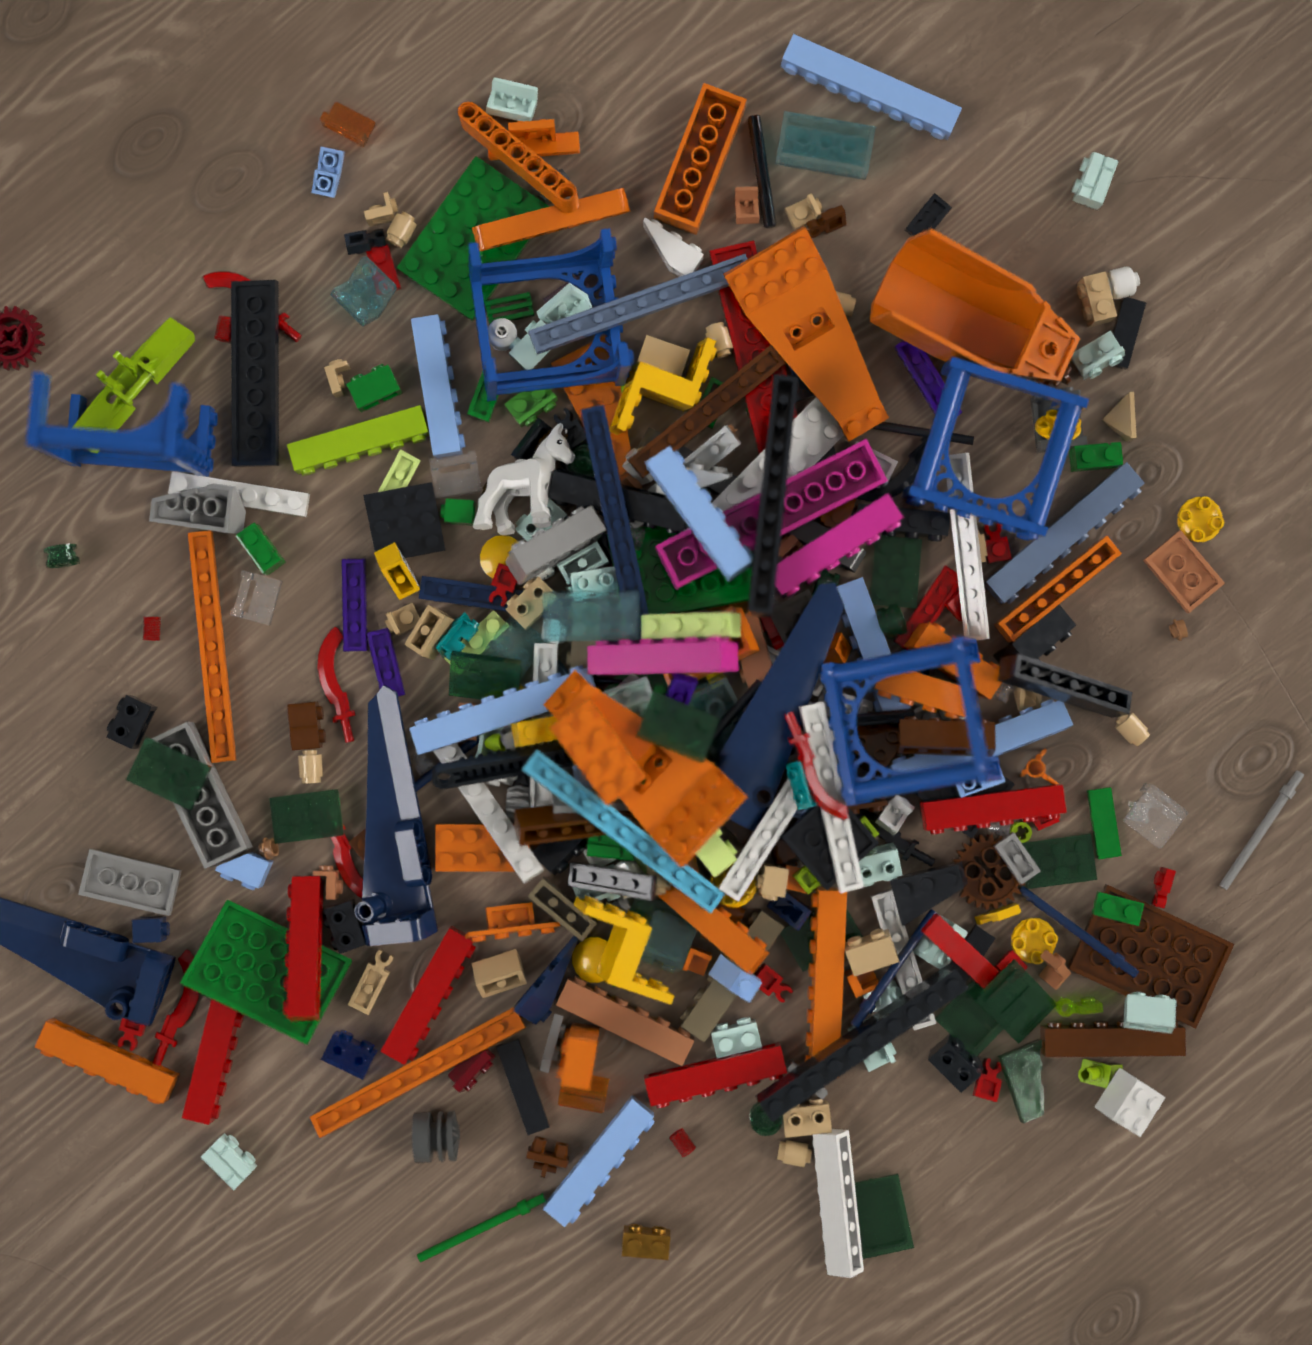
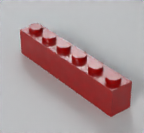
M1060 784L920 802L923 830L930 831V834L944 833L945 828H953V831L968 830L967 826L976 825L977 828L991 827L990 823L999 822L1000 825L1014 824L1015 819H1023V822L1037 821L1039 816H1046V819L1060 818V814L1067 813L1063 785Z
M320 876L292 877V884H288V898H291V907H287V920L290 921V930L286 931V943L289 944V953L285 954V966L288 967V977L284 978V989L288 992L287 1000H284L283 1013L287 1015L290 1021L320 1020L324 881Z
M453 926L448 929L380 1052L403 1065L408 1060H414L419 1051L416 1045L420 1039L425 1040L431 1029L427 1027L430 1020H436L442 1010L439 1006L443 998L447 1000L454 988L450 984L454 978L459 979L465 969L462 966L466 957L470 959L476 949L472 938H465L466 933Z
M212 999L182 1114V1119L210 1125L220 1115L221 1105H218L220 1096H224L227 1083L224 1082L226 1073L229 1074L233 1060L230 1059L232 1050L235 1051L238 1043V1037L235 1036L237 1027H241L244 1019L243 1014Z
M780 1042L764 1045L762 1048L718 1059L715 1057L644 1075V1081L650 1106L656 1105V1108H663L669 1106L672 1101L679 1100V1103L688 1102L693 1099L692 1096L700 1094L702 1097L712 1096L716 1090L732 1091L738 1088L737 1085L747 1083V1086H753L761 1083L760 1080L765 1078L777 1080L787 1073Z

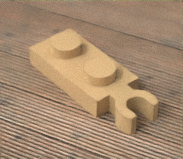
M382 949L375 955L376 964L371 962L367 964L348 1003L349 1006L367 1015L371 1013L390 974V971L385 970V967L390 965L394 959V955L391 954L387 961H383L381 959Z

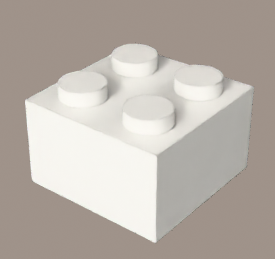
M1119 1067L1095 1105V1108L1141 1137L1166 1097Z

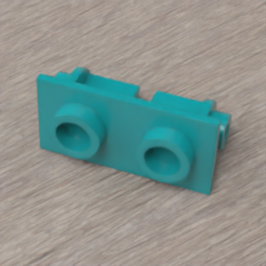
M464 612L455 619L448 633L440 638L436 646L437 651L443 658L446 657L450 661L453 658L456 659L465 647V644L460 640L463 638L469 642L479 630L478 626L480 624L474 619L470 620Z
M801 761L786 764L787 776L792 786L793 799L797 810L817 806L818 804L809 793Z

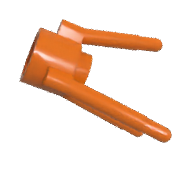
M1043 748L1036 755L1035 759L1030 760L1026 764V769H1023L1019 775L1020 777H1024L1027 774L1033 778L1042 777L1052 785L1059 784L1045 773L1046 765L1041 760L1047 752L1046 748Z

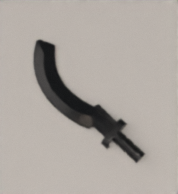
M922 437L920 439L922 443L909 454L910 459L906 466L895 478L888 482L886 487L875 488L857 497V499L875 502L886 494L893 498L909 487L915 480L928 438Z
M859 809L860 814H855L858 819L865 816L887 844L893 842L898 852L903 855L901 859L907 861L911 855L930 867L933 866L936 859L915 848L917 844L919 845V841L914 839L910 843L901 838L899 831L893 836L875 823L879 816L875 813Z

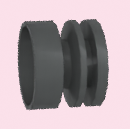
M455 1110L448 1111L447 1122H445L443 1111H439L437 1122H433L430 1112L414 1113L412 1121V1148L415 1163H431L434 1151H437L440 1162L445 1161L446 1151H448L449 1161H456L460 1147V1128Z

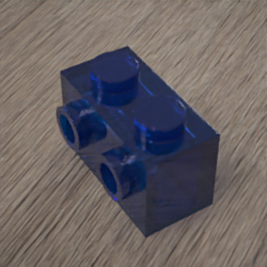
M345 1030L336 1031L332 1035L321 1060L363 1080L367 1076L379 1050L374 1049L375 1045L366 1040L360 1042L354 1039V1035Z

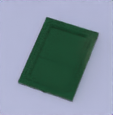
M1015 959L975 998L1018 1044L1058 1005Z
M972 980L967 985L969 989L954 998L935 1017V1020L954 1038H959L971 1055L978 1056L1027 1006L1006 984L1000 989L996 988L995 990L988 984L983 989Z
M898 1173L855 1182L862 1258L866 1259L914 1248Z

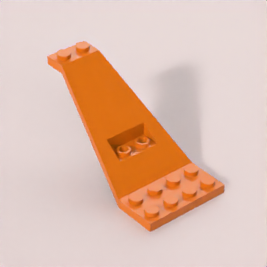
M802 226L723 274L744 314L836 419L848 442L889 418L878 397L827 268L806 227ZM819 316V321L813 323L814 317ZM799 328V333L793 335L794 329Z
M574 670L543 705L559 720L588 698L592 699L647 774L644 784H642V780L621 795L620 799L648 834L683 868L748 796L717 766L592 686L578 671Z

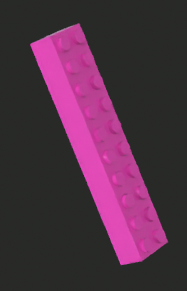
M867 439L787 479L781 536L888 481ZM760 493L723 511L726 518L723 521L728 527L732 526L739 535L737 540L742 547L746 545L750 551L754 550ZM690 528L655 546V550L675 589L718 569Z

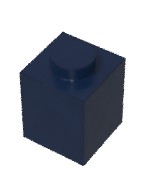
M166 916L138 917L132 920L133 943L162 942L167 940V936L170 934V924L166 922Z

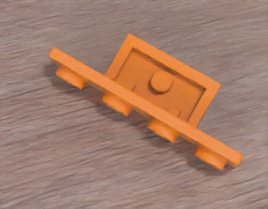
M554 119L508 123V131L540 157L580 153L579 133H556ZM488 150L489 160H500Z
M532 902L486 907L488 930L468 932L465 934V938H472V942L486 941L487 936H495V940L509 938V934L518 933V937L530 936L532 931L541 930V934L554 933L555 928L561 925L559 922L535 924Z

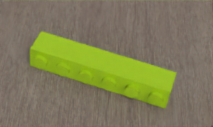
M419 405L289 443L287 448L294 471L298 474L302 473V476H307L315 473V469L321 467L331 469L337 467L338 462L346 460L347 463L360 460L359 456L366 454L375 456L381 454L383 449L389 447L391 450L402 448L406 442H423L430 434L424 410Z

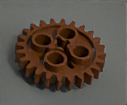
M980 834L978 842L974 838H970V846L962 843L965 850L963 852L956 850V853L960 856L959 859L952 858L953 862L962 861L968 882L960 892L959 897L968 896L966 899L968 904L975 900L974 907L979 908L981 903H983L985 910L989 909L990 904H992L994 909H998V902L1006 907L1007 898L1015 901L1012 895L1013 892L1021 894L1017 888L1021 884L1018 883L1011 871L1008 878L1001 879L1000 870L1008 866L993 845L1002 840L1001 836H998L995 841L992 834H988L987 840ZM988 849H992L995 855L990 862L984 859V853ZM975 856H978L984 866L990 869L993 868L990 872L1000 881L1002 888H999L991 877L985 875L986 871L975 861ZM974 864L977 867V873L975 876L969 877L966 872L967 868ZM986 882L992 884V891L989 894H983L982 886Z

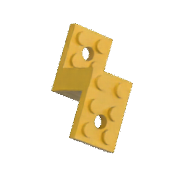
M707 337L697 343L685 378L641 361L633 365L611 423L610 433L618 435L631 428L634 421V416L631 415L634 407H638L642 396L681 411L697 405L702 394L699 391L701 383L706 382L709 370H707L708 363L713 361L717 348L714 347L716 340Z
M585 895L584 898L577 896L574 906L582 913L614 924L596 973L608 984L671 1005L674 995L668 991V986L663 985L662 981L652 977L647 980L641 977L640 973L636 972L652 927L646 923L647 919L631 910L625 913V911L619 909L620 907L611 903H606L604 906L603 903L598 902V899Z

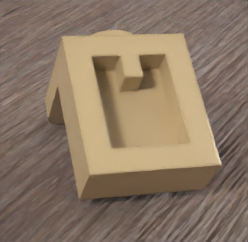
M388 192L383 193L386 206L374 205L369 210L364 211L369 227L393 221L395 212H398L395 198L391 199Z
M812 193L807 195L806 199L785 208L794 231L802 226H807L806 223L812 219H820L821 211H823L819 199H814Z
M338 359L331 361L329 366L324 367L335 398L343 396L342 388H346L342 374L338 375V373L350 370L347 361Z
M412 602L392 613H386L388 619L385 620V623L391 633L395 632L399 636L414 629L420 619V615Z

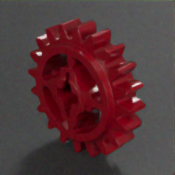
M5 306L4 313L0 311V367L3 366L7 371L11 369V366L19 371L20 364L28 368V360L36 362L34 354L42 355V352L37 349L38 346H45V343L39 340V338L45 336L43 332L38 331L42 328V324L36 322L37 317L33 314L29 316V311L26 309L21 311L20 308L14 306L13 310ZM9 322H21L18 326L15 324L9 327L5 326ZM26 331L28 332V341H27V344L25 343V339H26V337H27ZM14 350L19 351V353L15 355H3L6 351H8L9 353Z

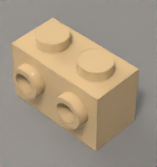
M1106 271L1083 277L1077 283V293L1082 301L1083 317L1087 321L1088 328L1114 320L1117 317Z
M646 335L637 363L641 361L682 377L690 356V350Z
M539 576L536 579L532 578L527 581L523 586L525 590L519 596L517 594L513 595L506 603L508 607L505 610L526 631L559 599V596Z
M428 605L404 645L423 657L435 660L439 653L436 646L440 638L446 635L452 628L455 619L442 610Z
M763 863L755 875L758 896L777 901L778 897L785 898L789 869L780 865Z
M876 929L870 935L864 937L855 936L845 943V952L854 976L899 962L889 929Z
M516 949L472 963L475 983L482 998L527 984L523 963Z
M820 1097L810 1098L809 1102L800 1103L782 1116L785 1138L832 1133L829 1103Z

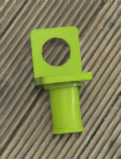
M1083 1059L1078 1077L1081 1082L1107 1088L1115 1071L1117 1072L1119 1067L1123 1069V1065H1109Z

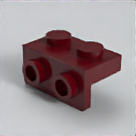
M486 1049L455 1066L448 1074V1077L455 1083L453 1087L459 1093L469 1092L477 1084V1077L481 1073H487L494 1065L492 1061L496 1056L489 1049Z

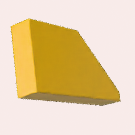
M1013 902L1007 904L1006 907H999L998 909L974 916L977 925H982L990 921H1001L1020 914L1021 909L1019 904Z

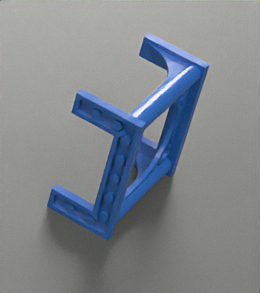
M610 228L601 229L599 239L583 249L562 255L481 264L478 242L468 243V268L487 401H494L497 395L607 382H615V386L625 385L626 379L630 377L629 371L632 370L631 364H634L632 350H628L627 343L625 341L621 342L620 333H623V324L595 334L589 349L580 358L569 364L496 374L495 360L491 357L482 293L483 285L539 279H558L571 283L586 293L593 308L619 299L614 297L613 289H616V277L611 275L610 267H613V259H615V251L617 250L616 237L611 236ZM583 272L579 280H575L572 276L573 274L579 276V273ZM589 275H596L598 277L597 284L592 288L585 287V279ZM601 288L599 292V297L601 298L595 299L593 293ZM601 335H606V336H607V337H605V341H606L607 343H604V342H601V341H600V336H601ZM599 347L605 349L609 353V359L601 360L597 358L594 354V349ZM591 358L592 362L586 365L585 360Z
M951 357L941 369L940 374L947 376L915 480L911 486L904 489L901 498L907 499L906 504L919 507L929 502L934 504V509L947 512L949 508L957 511L956 515L970 519V516L980 518V523L992 526L993 522L1001 524V529L1017 533V538L1026 541L1045 537L1049 528L1045 526L1077 422L1081 410L1087 408L1089 399ZM970 376L1052 401L1050 408L1058 410L1036 477L1025 489L1015 495L1005 498H987L977 495L961 484L951 467L949 443ZM940 465L946 467V473L936 476L937 471H941ZM944 478L951 479L953 485L950 490L946 492L937 490V484L940 480ZM955 490H960L963 493L962 498H958L959 495H955L952 497L949 496L953 494ZM1026 493H1033V496L1030 498V500H1033L1032 504L1025 498ZM978 499L983 500V504L981 506L977 504ZM1014 500H1020L1024 504L1025 513L1023 516H1018L1014 513L1012 509ZM1000 503L1005 504L1007 506V512L1009 515H1007L1005 510L1000 509V511L998 510V505Z
M33 372L26 446L73 467H81V464L188 472L204 477H209V472L213 471L214 462L213 458H211V450L215 448L216 444L213 428L217 426V412L209 405H200L197 429L187 440L183 438V431L187 428V416H184L185 406L189 405L190 400L189 392L183 385L171 383L170 396L163 410L151 422L134 430L108 431L72 428L87 407V398L78 394H71L68 427L48 426L46 421L51 377L43 372ZM89 450H99V452L92 453Z
M960 636L951 638L952 642L843 664H821L820 678L826 687L824 700L831 715L828 722L835 738L833 740V750L838 755L839 760L837 773L842 778L843 783L841 796L843 801H846L847 806L875 802L874 799L962 783L974 781L983 783L1002 780L998 756L988 757L971 668L972 664L980 663L976 639ZM956 663L973 759L908 771L889 769L873 760L863 748L857 732L858 709L868 690L877 682L890 676ZM858 680V682L861 683L863 680H865V686L861 688L860 685L854 681ZM854 688L857 692L856 699H847L843 695L842 690ZM845 704L851 705L852 711L850 714L846 713L848 710ZM849 729L854 731L852 736H850ZM855 750L859 751L860 758L856 761V754H853ZM863 762H868L870 765L869 773L863 778L857 775L858 766ZM876 770H880L882 777L875 776L876 779L872 780Z

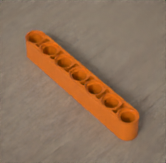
M464 102L458 107L462 128L561 211L572 213L578 209L579 199L574 184L475 103Z
M620 188L579 199V207L572 213H565L554 205L473 227L472 231L475 242H478L479 251H484L630 212L625 190Z

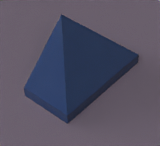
M786 892L785 898L778 897L777 901L770 900L767 905L769 909L798 931L812 912L809 906Z

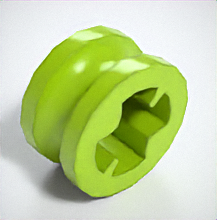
M1015 822L1011 825L1009 834L1012 832L1016 833L1018 831L1017 827L1021 826L1022 829H1026V832L1023 833V838L1017 836L1021 843L1030 840L1032 829L1027 823Z

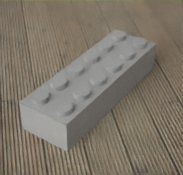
M185 722L145 741L204 869L213 867L253 847L215 765L211 763V757L194 722Z

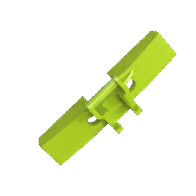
M170 317L130 359L128 357L124 358L120 352L116 351L113 354V358L119 365L109 376H106L101 370L98 371L96 377L106 387L92 401L72 428L117 431L136 410L132 405V400L151 379L155 384H158L195 342L194 333ZM145 360H149V361H150V362H148L147 364L143 363V361H145ZM116 395L117 397L114 403L110 404V398ZM89 450L92 453L99 452V450Z

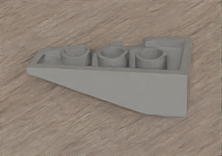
M210 484L206 487L193 488L181 493H172L152 498L149 521L238 534L244 530L246 511L235 486Z

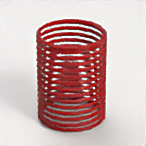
M219 316L214 338L230 343L231 317Z
M143 617V640L160 641V637L151 636H160V634L156 633H160L161 629L153 628H160L161 621L157 620H161V617Z
M683 1128L677 1130L669 1137L682 1157H686L696 1149V1146Z

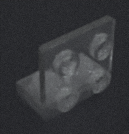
M1145 783L1139 790L1143 795L1123 821L1154 846L1161 849L1189 812L1153 784Z

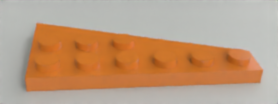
M604 335V336L600 337V341H601V342H604V343H607V342L605 341V337H607V336ZM592 342L552 362L551 366L558 367L574 362L589 349ZM600 347L594 349V354L597 358L601 360L609 359V353L605 349ZM591 358L585 360L586 365L592 362ZM615 382L563 387L583 427L581 409L604 405L610 429L622 395L621 386H615ZM628 429L618 435L610 433L620 482L630 475L622 467L627 460L625 456L631 450Z

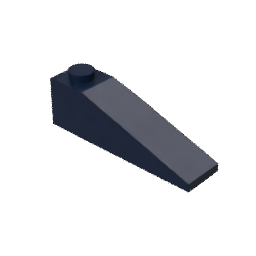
M575 935L519 999L513 1009L514 1012L535 1025L540 1020L544 1023L552 1013L550 1008L578 941Z

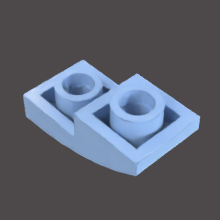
M321 146L311 193L335 198L345 151Z

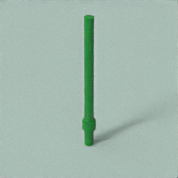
M544 1193L529 1200L523 1199L517 1202V1206L418 1253V1260L421 1263L520 1214L523 1216L530 1213L532 1208L547 1202Z

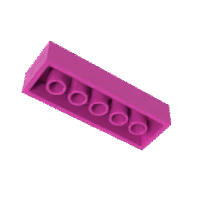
M886 494L778 563L775 586L780 594L786 593L789 597L800 590L798 585L806 580L807 584L820 577L818 572L826 568L829 571L839 565V558L844 555L847 559L861 551L858 546L864 542L868 546L881 538L879 533L883 530L889 533L900 526L899 520L903 516L889 494Z
M721 637L641 639L639 641L618 640L617 642L596 641V646H587L588 675L738 671V643L729 642V638Z

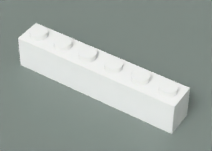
M832 1129V1133L813 1135L812 1142L815 1152V1170L818 1181L817 1191L820 1200L825 1264L827 1266V1275L851 1278L863 1272L864 1267L849 1130Z

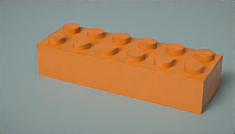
M703 83L655 207V220L697 235L746 109L747 99Z

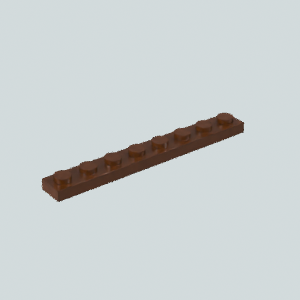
M770 345L633 455L628 462L643 479L649 474L646 468L648 460L669 446L673 452L678 451L780 369L786 362Z

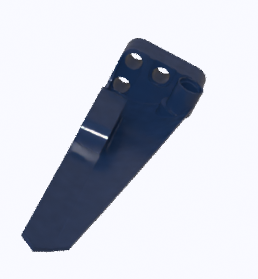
M835 583L821 584L817 588L719 755L720 757L715 764L748 796L729 819L753 832L774 801L794 745L788 741V738L793 737L784 715L793 712L799 727L801 726L802 719L799 707L808 705L822 669L821 664H824L844 609L843 601ZM767 790L771 795L770 801L767 803L760 802L757 797L758 792Z
M383 685L368 703L367 808L362 902H359L355 907L356 917L363 922L362 927L366 946L423 940L438 932L430 890L432 882L431 864L398 694L387 685Z
M0 897L1 946L33 963L103 1006L106 1015L110 1019L120 1020L125 1018L147 1027L152 1025L167 990L176 961L175 956L131 943L129 938ZM116 1003H119L123 1010L118 1009Z

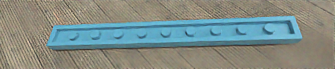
M538 750L533 753L522 768L526 774L708 913H712L725 893L687 864L683 868L680 867L653 838L610 805L607 806L601 798Z

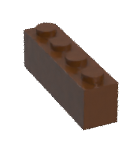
M916 717L900 719L898 724V754L973 756L967 722L961 718H955L951 721H941L940 718L918 720ZM981 719L988 757H993L996 750L995 722Z

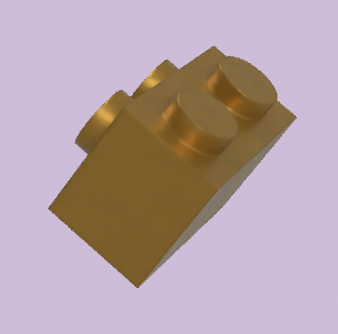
M639 1224L624 1225L622 1256L669 1260L670 1229L662 1226L650 1228Z

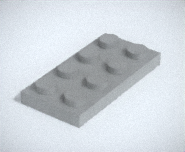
M89 849L78 895L170 916L182 870L96 849Z

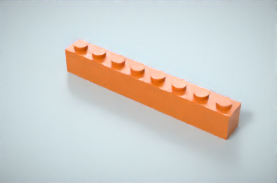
M817 887L816 892L812 893L811 906L815 907V916H811L810 929L814 931V940H810L809 943L810 954H813V963H809L808 967L809 977H812V986H808L807 990L808 1000H811V1009H807L806 1014L807 1023H810V1032H806L805 1041L806 1046H809V1055H805V1061L841 1037L847 892L840 893L838 887H830L828 890H825L823 887Z

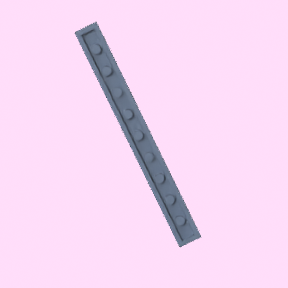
M746 254L529 330L528 334L537 355L726 288L729 285L723 274L746 261Z

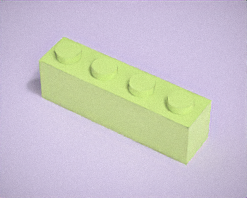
M721 612L641 615V639L741 637V614Z

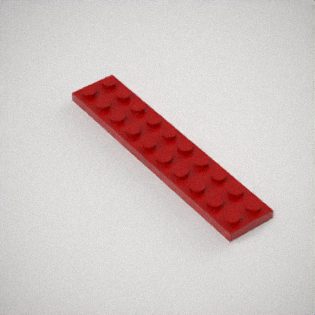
M754 240L709 251L712 265L746 254L747 259L757 254ZM728 286L718 290L739 371L771 344L744 314L731 288ZM785 364L744 397L758 455L766 446L774 375L788 376ZM796 408L794 413V419L797 417Z

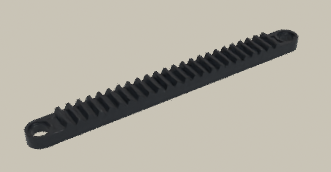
M703 717L685 720L675 718L673 722L665 720L663 724L659 721L654 724L655 727L685 746L703 743L712 736L711 724L709 720ZM697 727L706 728L702 733L694 732V729ZM553 740L552 744L544 742L541 746L538 743L534 744L533 747L526 745L524 749L516 747L514 751L508 748L505 752L498 750L496 754L488 752L486 756L481 753L478 757L470 755L468 759L461 757L459 761L436 765L432 770V783L437 788L449 789L526 775L522 768L536 750L560 768L576 765V763L563 745L557 740ZM446 773L450 777L448 779H440L438 775Z

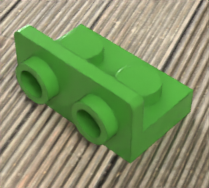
M551 389L520 392L504 405L522 428L524 425L527 427L531 426L536 421L537 416L543 411L548 413L557 406L558 398Z

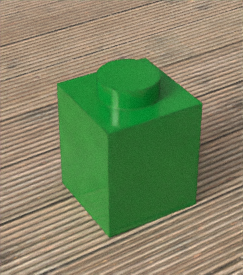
M446 498L445 504L441 505V518H444L446 524L473 526L476 503L474 500Z

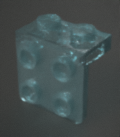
M365 256L360 259L349 280L334 288L330 295L364 327L381 316L394 295L397 286Z
M510 616L489 642L481 658L489 666L495 667L502 672L507 679L519 683L534 662V643H548V640H542L541 634L531 627L526 631Z
M656 910L649 923L652 930L640 961L653 965L655 962L662 965V970L674 974L675 971L680 972L682 970L697 929L685 920L661 910Z

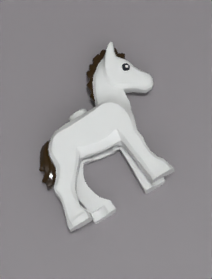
M562 423L557 424L547 434H544L543 438L539 439V445L535 447L536 452L533 458L528 460L518 459L514 463L499 466L491 472L482 488L481 497L478 499V510L473 523L474 529H491L493 524L491 515L493 511L496 518L497 532L500 535L514 534L515 525L509 520L507 512L514 496H530L533 525L539 529L551 526V515L547 504L555 462L558 460L569 464L575 459V454L571 451L566 440L568 437L567 429L563 428Z

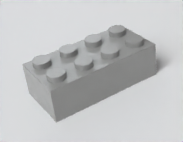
M583 506L576 509L568 519L560 518L551 524L552 527L549 530L544 531V529L535 532L531 536L532 539L526 543L524 540H521L511 547L512 550L508 552L509 555L505 563L519 586L600 539L606 528L592 506L586 509Z

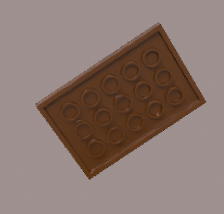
M1105 884L1102 893L1145 903L1140 924L1136 926L1092 914L1084 931L1114 953L1118 952L1124 956V960L1138 969L1139 973L1133 978L1119 967L1116 969L1109 963L1110 961L1081 939L1067 968L1125 996L1132 992H1142L1145 996L1155 997L1156 995L1169 996V999L1176 1000L1175 1019L1196 1029L1235 944Z

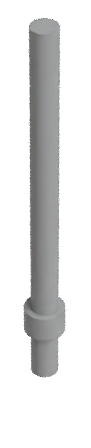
M1296 770L1287 785L1284 784L1279 791V797L1220 882V887L1225 890L1229 888L1288 799L1291 800L1295 795V789L1304 777L1303 773Z

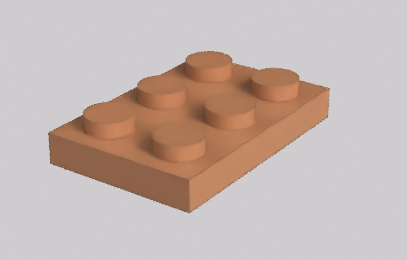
M1181 530L1177 531L1143 560L1186 613L1193 611L1225 584Z

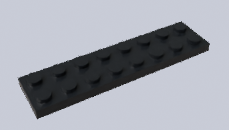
M277 280L231 282L233 467L279 466V282Z

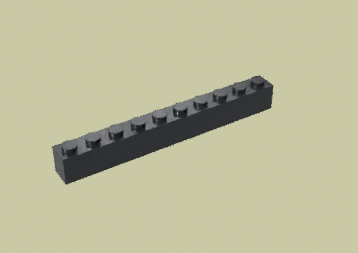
M774 375L747 608V615L771 618L773 612L798 377Z
M946 965L862 1022L858 1029L855 1027L755 1095L759 1104L771 1122H774L969 988L958 971L952 965Z

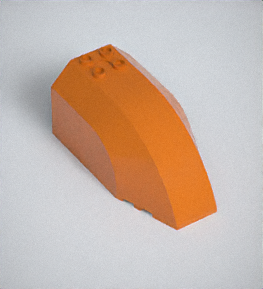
M932 228L907 239L891 261L871 304V323L945 362L951 357H955L1014 376L1061 381L1080 340L1068 324L1052 311L1050 304L1042 300L1030 283Z

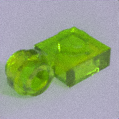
M1082 997L1080 1002L1074 1003L1068 998H1061L1057 1001L1055 1009L1060 1016L1069 1017L1072 1014L1103 1012V1004L1095 1000V997ZM1064 1004H1068L1066 1011L1062 1010Z

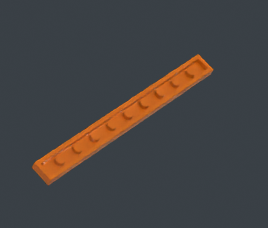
M213 531L188 533L211 763L236 761Z
M513 1007L310 1116L318 1137L323 1138L526 1029L527 1027L522 1017L513 1011Z

